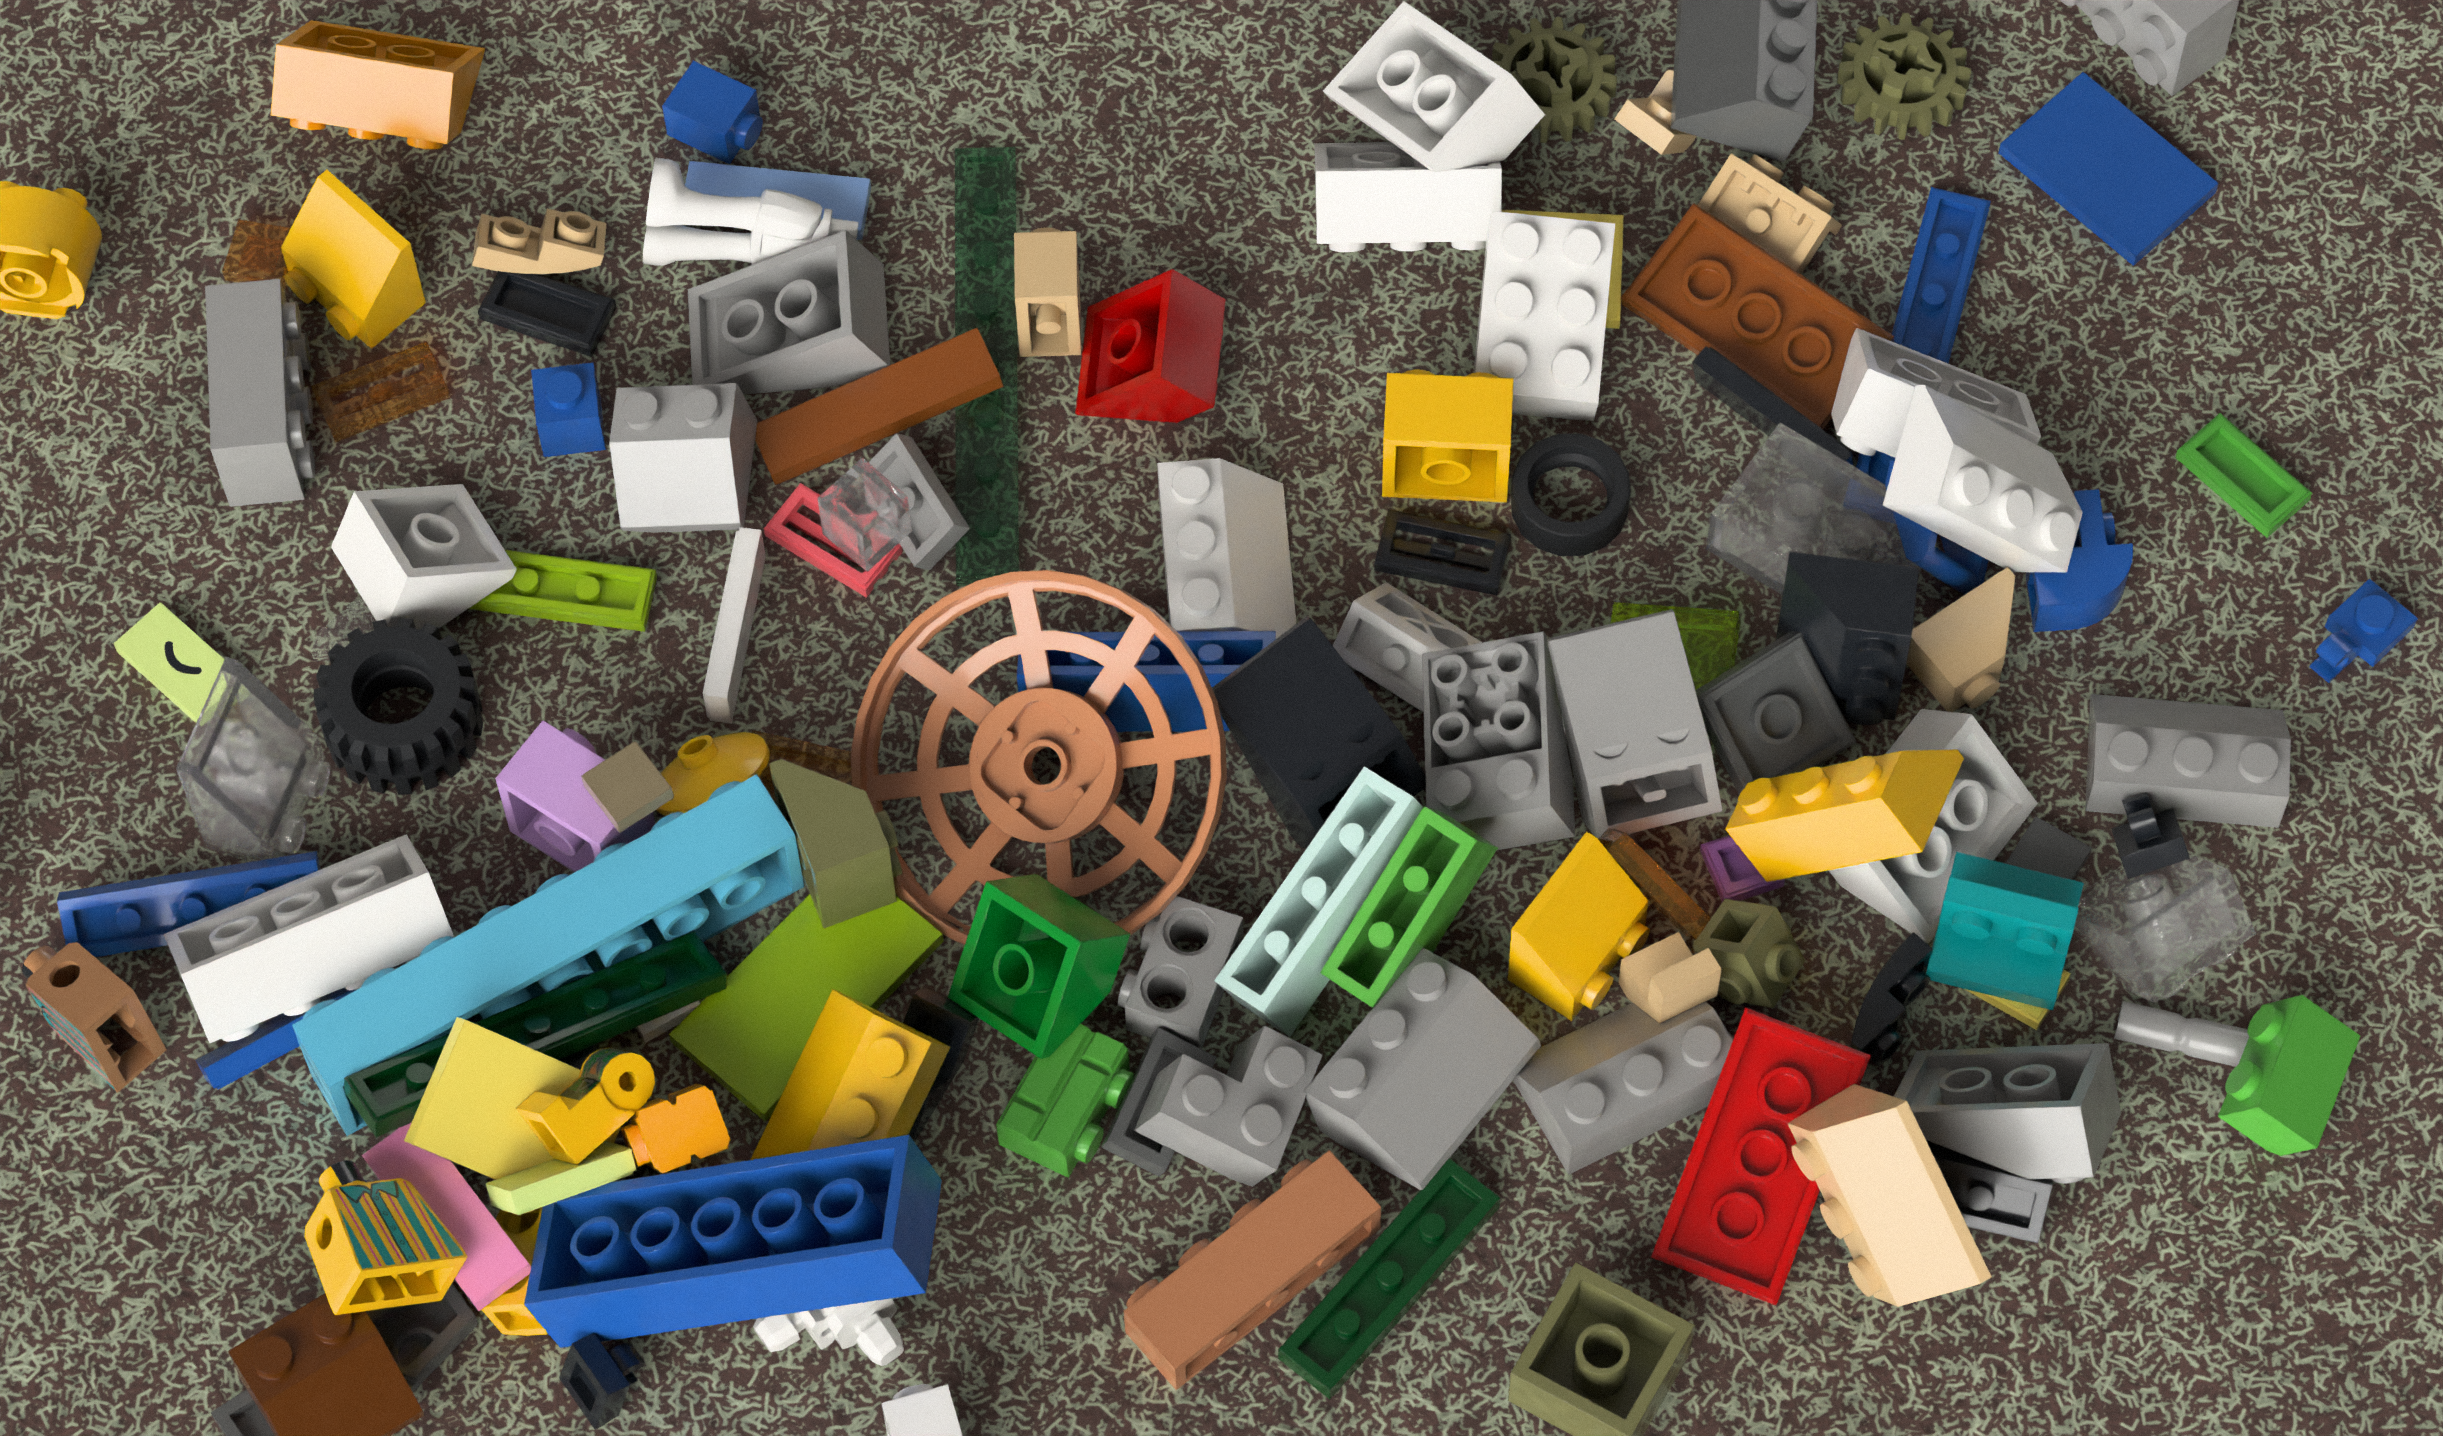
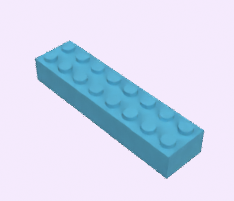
M757 774L743 782H729L716 789L710 795L708 801L688 812H675L663 817L652 827L649 833L628 844L617 843L607 847L596 856L593 863L573 874H560L548 879L537 889L536 894L513 906L503 905L492 909L473 928L454 938L451 936L439 938L427 945L419 957L396 969L385 968L377 971L368 977L358 990L339 1000H325L310 1008L303 1016V1019L292 1026L310 1074L346 1136L367 1126V1124L345 1094V1077L449 1034L456 1017L476 1023L692 931H695L702 942L803 888L804 882L795 833Z

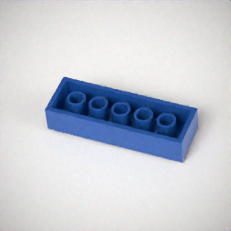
M910 1135L610 1182L543 1206L524 1305L556 1344L563 1348L570 1347L572 1343L595 1333L600 1342L924 1294L927 1289L942 1179Z

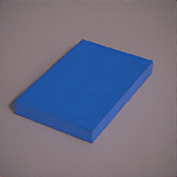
M2084 72L2001 142L1999 154L2133 266L2216 193L2218 182Z

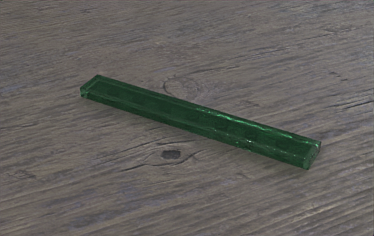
M1015 147L955 148V337L978 328L1004 386L955 407L956 507L970 527L956 543L957 586H967L978 580L1019 571L1018 332L1014 272V233H1017Z

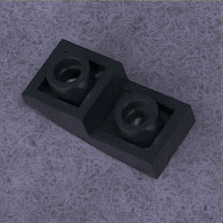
M1914 932L1897 948L1882 967L1862 1003L1855 1023L1850 1048L1871 1055L1869 1061L1872 1060L1877 1066L1887 1061L1902 1044L1904 1036L1900 1032L1906 1013L1905 1006L1913 1002L1930 981V977L1926 972L1933 949Z

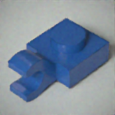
M2369 578L2328 616L2325 628L2332 634L2316 649L2319 657L2310 665V668L2330 683L2357 656H2360L2373 667L2415 627L2418 618Z

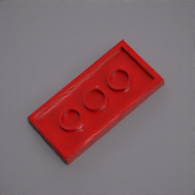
M1745 1008L1651 1258L1777 1305L1820 1191L1816 1181L1809 1180L1794 1159L1792 1146L1797 1144L1788 1123L1851 1085L1856 1084L1860 1086L1871 1055Z

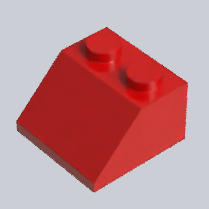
M1171 269L1088 306L1075 414L1080 416L1178 423L1213 408L1218 388L1217 378L1226 299Z

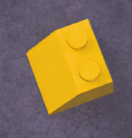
M326 169L317 177L281 246L288 270L284 278L291 290L303 302L309 304L312 300L316 299L328 310L326 311L328 321L343 338L351 340L357 336L372 349L426 303L411 243Z
M1587 831L1511 929L1508 980L1570 1021H1573L1584 1005L1594 1010L1601 1003L1613 982V977L1608 973L1621 957L1625 958L1640 951L1650 933V929L1645 926L1648 899L1598 838Z

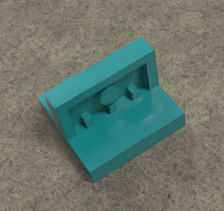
M1956 852L1926 974L1930 977L1931 981L2053 1011L2084 883Z

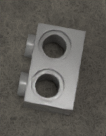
M1176 896L1162 911L1161 915L1149 921L1145 925L1140 943V950L1146 951L1139 971L1128 970L1118 997V1006L1125 1008L1126 1030L1151 1038L1152 1034L1158 1028H1161L1202 1049L1224 993V989L1214 980L1244 939L1243 917ZM1185 938H1195L1205 944L1201 949L1194 952H1184L1174 946L1178 941ZM1163 994H1173L1183 1000L1180 1005L1170 1009L1159 1008L1152 1003L1156 997Z

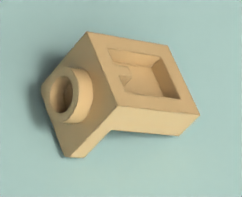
M1667 70L1648 98L1627 99L1614 119L1661 155L1683 153L1697 137L1670 128L1674 70Z

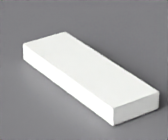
M739 527V531H736L703 689L706 713L710 721L732 723L766 558L762 531L759 529Z

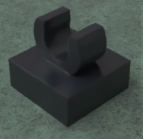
M2147 792L2122 800L2129 823L2112 828V833L2128 879L2190 859L2173 808L2154 814Z
M595 1333L571 1344L559 1379L596 1430L619 1416L630 1385L638 1381L633 1371L643 1367L645 1362L631 1342L620 1344L607 1352Z

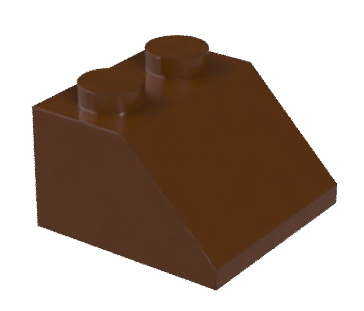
M326 1293L228 1351L241 1381L275 1436H391L424 1416L421 1406L366 1311L335 1315L330 1307Z

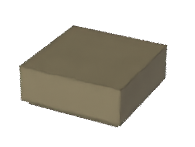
M636 741L581 775L583 786L619 833L674 798L672 787Z

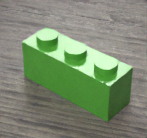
M1424 806L1320 973L1374 1008L1422 948L1433 953L1498 847L1446 813Z

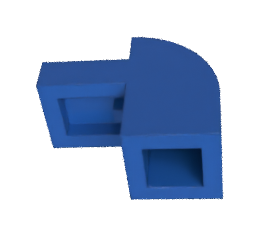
M2099 489L2073 492L2083 513L2067 572H2026L2025 577L2033 632L2073 630L2088 627L2107 617L2122 598L2133 559V543L2115 544L2114 518L2111 512H2102Z

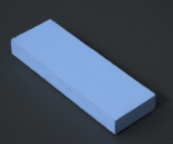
M689 161L685 187L692 191L717 196L761 197L765 189L793 194L820 204L822 207L821 220L823 219L824 209H832V218L859 222L857 240L863 239L871 192L869 178Z

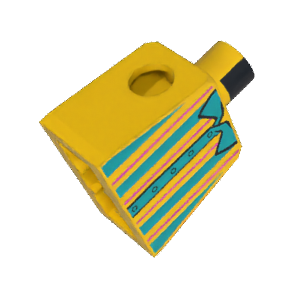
M348 1160L328 1167L319 1178V1184L324 1191V1195L305 1226V1239L333 1313L341 1315L442 1301L468 1256L412 1183L402 1178L365 1182L355 1163Z

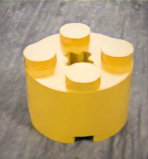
M0 181V310L11 314L58 319L65 317L68 307L76 304L78 309L83 304L102 241V233L95 218L86 210L88 202L81 193L69 188H57L50 191L31 186H19L9 181Z

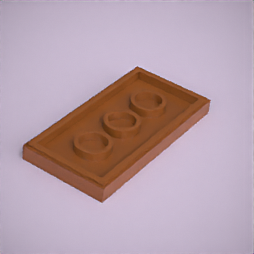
M1693 203L1620 298L1623 306L1696 355H1699L1705 346L1714 348L1825 432L1833 424L1831 412L1850 341L1856 328L1894 342L1893 335L1695 203Z

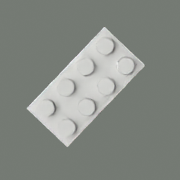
M407 834L164 934L209 1043L219 1039L223 1041L242 1039L255 1032L260 1022L282 1013L287 1016H294L307 1012L310 1008L320 1003V997L344 987L347 990H358L364 981L377 971L392 968L404 962L408 963L419 957L427 945L439 938L446 936L454 938L430 874Z

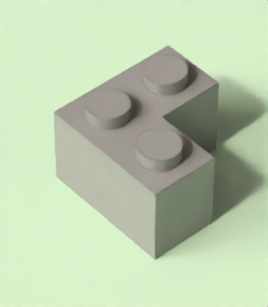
M1263 1026L1238 1045L1226 1075L1182 1054L1157 1073L1134 1131L1234 1181L1253 1187L1278 1169L1306 1098V1094L1303 1091L1312 1082L1322 1054L1267 1026Z

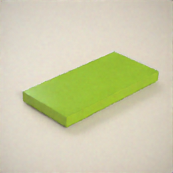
M809 894L727 976L726 989L706 997L669 1034L670 1041L766 1122L776 1108L832 989L876 1010L944 942L943 934L897 896V902L824 928Z

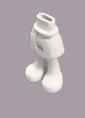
M655 158L647 208L643 264L663 266L675 261L737 260L754 265L844 230L848 231L857 240L859 222L832 218V209H824L823 219L821 220L822 207L820 204L782 191L765 189L761 197H728L692 191L685 187L678 163L671 159ZM684 225L736 227L750 230L751 233L702 230Z

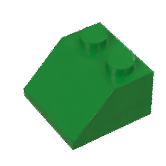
M1037 874L986 881L948 998L1040 1059L1048 1058L1111 992L1130 933Z

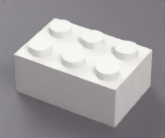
M1491 211L1487 231L1473 373L1484 372L1493 374L1498 378H1513L1512 414L1594 421L1599 402L1615 223Z

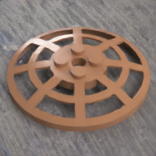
M1051 570L1009 572L975 581L944 596L916 617L888 648L869 681L857 714L851 749L852 786L866 791L875 813L883 810L882 801L912 797L921 798L923 811L934 836L946 854L957 865L935 890L928 895L916 881L914 874L896 847L895 851L902 868V875L893 878L895 893L903 902L950 939L964 945L966 943L971 927L963 924L948 914V912L977 881L985 886L986 881L1015 877L991 865L1013 837L1033 843H1045L1047 881L1074 898L1088 895L1111 884L1130 870L1139 859L1143 861L1165 884L1151 899L1131 914L1114 922V924L1132 935L1162 913L1184 889L1208 851L1221 815L1227 779L1226 738L1218 701L1202 665L1183 637L1153 608L1128 592L1091 577ZM1057 591L1088 596L1122 610L1131 616L1133 620L1115 650L1102 642L1080 634L1056 630L1043 631L1035 592ZM1009 596L1017 635L1005 637L980 649L963 662L954 673H951L921 651L938 632L959 616L989 601ZM1154 635L1170 649L1188 675L1202 707L1206 729L1173 734L1170 720L1159 695L1146 676L1136 667ZM1048 650L1076 653L1097 661L1104 666L1084 697L1070 691L1053 688ZM1021 655L1027 690L1013 694L995 706L970 687L977 678L993 666L1011 657ZM906 672L937 695L929 708L921 730L917 753V771L879 775L878 753L884 719L895 689ZM1124 684L1132 690L1143 706L1151 724L1154 738L1121 743L1114 725L1105 712ZM955 708L978 725L979 728L971 745L969 764L939 768L942 736L950 714ZM1050 747L1058 754L1061 761V769L1053 782L1044 785L1035 778L1032 771V762L1035 755L1041 749ZM1210 755V781L1205 811L1194 841L1181 861L1156 838L1164 825L1172 803L1177 775L1176 761ZM1157 764L1154 796L1146 818L1140 824L1115 803L1122 787L1124 769ZM973 790L978 805L991 821L971 848L963 841L953 826L944 805L942 794ZM1100 824L1125 845L1118 855L1103 866L1074 878L1071 840L1079 838ZM946 920H948V921H950V922H952V923L958 925L959 927L963 928V931L959 930L958 928H956L955 926H953L952 924H950V923L947 922Z

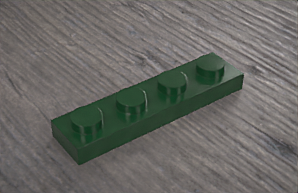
M1449 1158L1425 1188L1416 1194L1278 1349V1359L1324 1396L1331 1399L1500 1208V1197Z

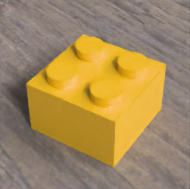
M1419 369L1409 370L1404 373H1387L1382 497L1507 502L1513 378H1498L1493 374L1484 372L1471 373L1466 376L1435 375L1432 372Z

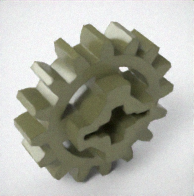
M1902 13L1899 25H1891L1884 15L1879 16L1875 32L1862 25L1858 27L1855 43L1846 42L1843 46L1842 59L1839 63L1837 84L1843 85L1840 99L1842 104L1851 105L1856 103L1853 119L1859 123L1869 117L1875 120L1874 133L1877 135L1885 131L1887 126L1896 127V134L1900 140H1905L1908 128L1916 127L1923 137L1930 136L1933 120L1945 127L1950 125L1953 109L1962 110L1964 107L1971 76V69L1965 67L1966 48H1952L1954 32L1949 29L1939 35L1932 32L1934 19L1929 17L1922 22L1920 27L1913 26L1909 13Z
M1555 17L1552 27L1543 29L1537 18L1530 19V32L1527 34H1523L1520 30L1512 27L1508 30L1507 45L1495 42L1492 50V61L1512 74L1545 114L1533 128L1539 130L1540 143H1547L1551 131H1559L1566 142L1572 141L1573 127L1577 125L1588 133L1592 132L1595 125V115L1607 117L1610 113L1611 98L1616 96L1617 76L1614 75L1615 57L1614 55H1603L1605 40L1601 36L1589 41L1585 40L1586 25L1583 23H1579L1571 32L1563 30L1562 17ZM1583 95L1581 98L1573 102L1576 96Z

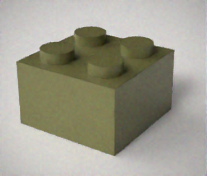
M1575 1262L1510 1373L1508 1401L1572 1436H1643L1690 1355L1695 1325Z

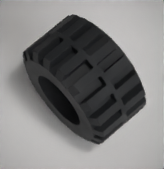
M399 618V623L396 627H388L386 619L372 622L374 630L363 634L360 628H357L348 633L347 636L350 644L343 647L336 643L328 652L331 665H320L316 675L320 688L314 689V704L317 710V717L332 759L339 769L345 766L349 779L360 785L367 775L371 790L385 794L388 783H395L398 795L412 794L411 783L423 780L427 791L439 786L436 777L438 772L444 770L452 778L461 770L458 759L459 754L471 759L477 749L473 735H482L483 721L480 712L483 709L472 667L467 655L461 654L459 643L450 635L442 639L439 628L426 622L422 629L418 630L413 619ZM416 687L433 695L427 707L420 714L405 722L384 724L373 721L365 716L369 705L379 695L393 688Z

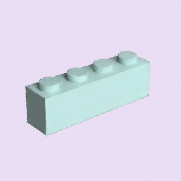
M1363 767L1214 981L1239 1004L1290 1037L1330 980L1320 973L1423 806L1410 794L1368 768Z

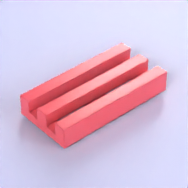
M802 483L797 486L764 527L766 537L866 598L874 589V584L879 578L882 579L887 573L888 567L893 560L896 561L903 552V548L898 541ZM802 504L880 552L875 558H872L844 541L838 534L828 528L819 526L797 512ZM787 523L793 525L862 567L865 571L863 573L857 571L788 529L785 525Z

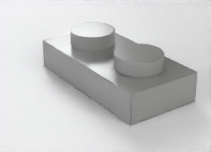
M896 433L857 474L860 482L914 567L931 570L970 529L910 436Z

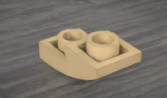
M548 208L541 228L527 225L522 220L514 217L504 216L498 218L481 214L475 235L472 266L520 274L566 273L601 266L604 257L606 223L593 220L581 212H560Z

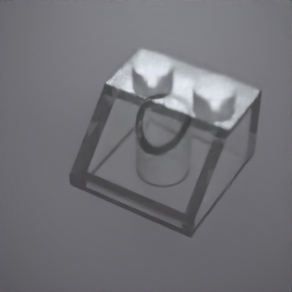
M2188 853L2190 859L2130 879L2127 878L2124 867L2121 865L2082 891L2078 906L2079 910L2074 930L2125 990L2153 1003L2179 993L2184 988L2186 981L2210 965L2226 961L2234 955L2238 946L2256 935L2230 870Z

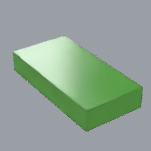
M2221 413L2181 446L2176 453L2175 458L2266 538L2310 501L2311 491Z

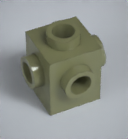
M1731 899L1723 900L1692 945L1696 953L1707 948L1710 949L1722 969L1718 994L1722 999L1734 1004L1748 1003L1774 1008L1806 961L1791 934L1789 925L1783 920L1777 907Z

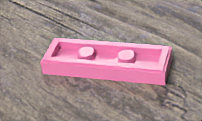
M411 1123L398 1128L362 1156L379 1180L402 1178L411 1182L461 1245L468 1257L454 1280L476 1309L480 1311L529 1275L531 1266L451 1161L404 1141Z

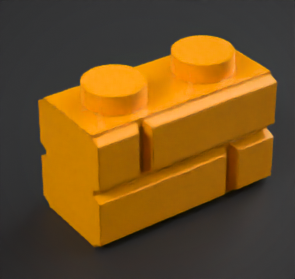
M699 1084L670 1093L667 1100L657 1098L646 1102L630 1118L631 1124L620 1128L626 1147L632 1150L635 1165L637 1164L639 1167L647 1164V1166L662 1174L691 1163V1156L702 1159L729 1148V1141H731L713 1091L709 1090L705 1085Z

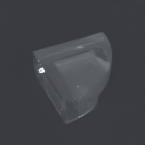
M363 598L346 605L347 609L338 614L326 627H322L319 630L312 648L314 661H330L328 652L336 643L343 647L350 644L347 634L353 630L360 628L363 634L374 630L372 622H375L376 619Z

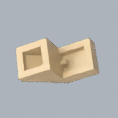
M1677 932L1621 959L1618 983L1628 1000L1660 1024L1716 997L1722 969L1709 948L1692 955L1682 936Z

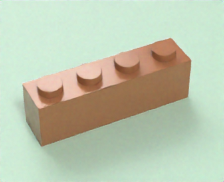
M1330 1150L1314 1162L1310 1159H1305L1296 1164L1281 1180V1188L1263 1202L1260 1199H1253L1245 1204L1230 1220V1228L1212 1242L1208 1239H1202L1195 1243L1180 1258L1177 1270L1160 1283L1157 1279L1149 1280L1140 1286L1126 1303L1128 1308L1124 1310L1125 1333L1175 1390L1188 1382L1381 1229V1206Z

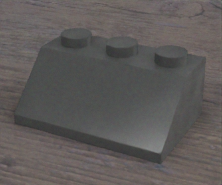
M1678 0L1670 128L1784 163L1813 118L1817 0Z

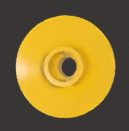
M749 732L730 733L713 738L709 735H702L689 740L679 749L678 757L661 772L662 776L672 787L674 798L656 810L665 816L675 812L686 813L708 801L710 795L724 784L733 781L743 782L756 774L759 777L766 768L770 758L769 747L761 736Z

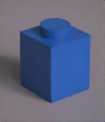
M696 61L691 63L662 105L668 136L727 164L732 162L740 148L744 150L751 149L762 130L763 119L759 113L756 89Z
M594 362L531 370L536 425L544 457L606 450L601 395Z

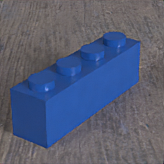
M1177 631L1202 665L1211 688L1276 640V631ZM1125 632L1068 633L1089 637L1115 650ZM1154 635L1136 667L1146 676L1159 695L1170 720L1172 731L1188 732L1206 729L1203 710L1188 675L1170 649ZM1059 650L1047 651L1054 689L1070 691L1084 697L1104 667L1097 661L1076 653ZM1018 655L1017 666L1018 692L1027 690L1021 655ZM1124 684L1105 714L1117 732L1153 731L1143 706L1132 690ZM1221 716L1224 731H1230Z

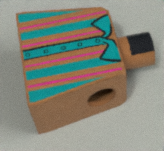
M78 942L68 943L58 953L50 946H42L35 949L26 958L22 967V973L28 979L25 986L48 1025L117 1093L167 1050L134 990ZM110 1017L138 1041L122 1056H119L111 1048L113 1043L97 1029Z

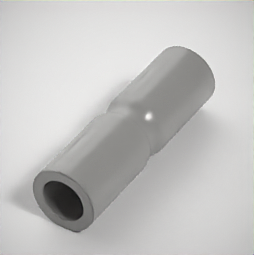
M2122 1001L2114 1039L2169 1052L2181 1051L2190 1057L2236 1067L2239 1064L2249 1036L2247 1033L2248 1029L2200 1018L2186 1019L2178 1013Z

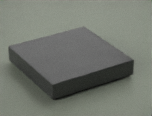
M1790 631L1695 690L1706 731L1739 795L1749 782L1759 778H1773L1802 772L1811 767H1818L1857 743L1802 633L1798 631Z

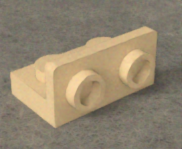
M1731 153L1698 206L1802 274L1827 234L1831 232L1836 235L1842 227L1837 220L1829 215L1835 205L1806 186H1803L1797 195L1779 184L1785 173L1756 154H1753L1749 162L1746 163Z

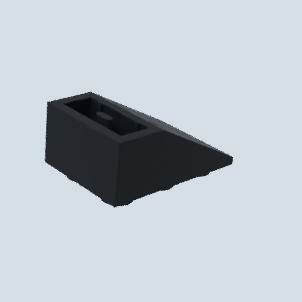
M1306 616L1212 687L1222 718L1289 834L1302 848L1307 849L1363 767L1368 768L1413 797L1426 788V776L1402 733L1310 617Z

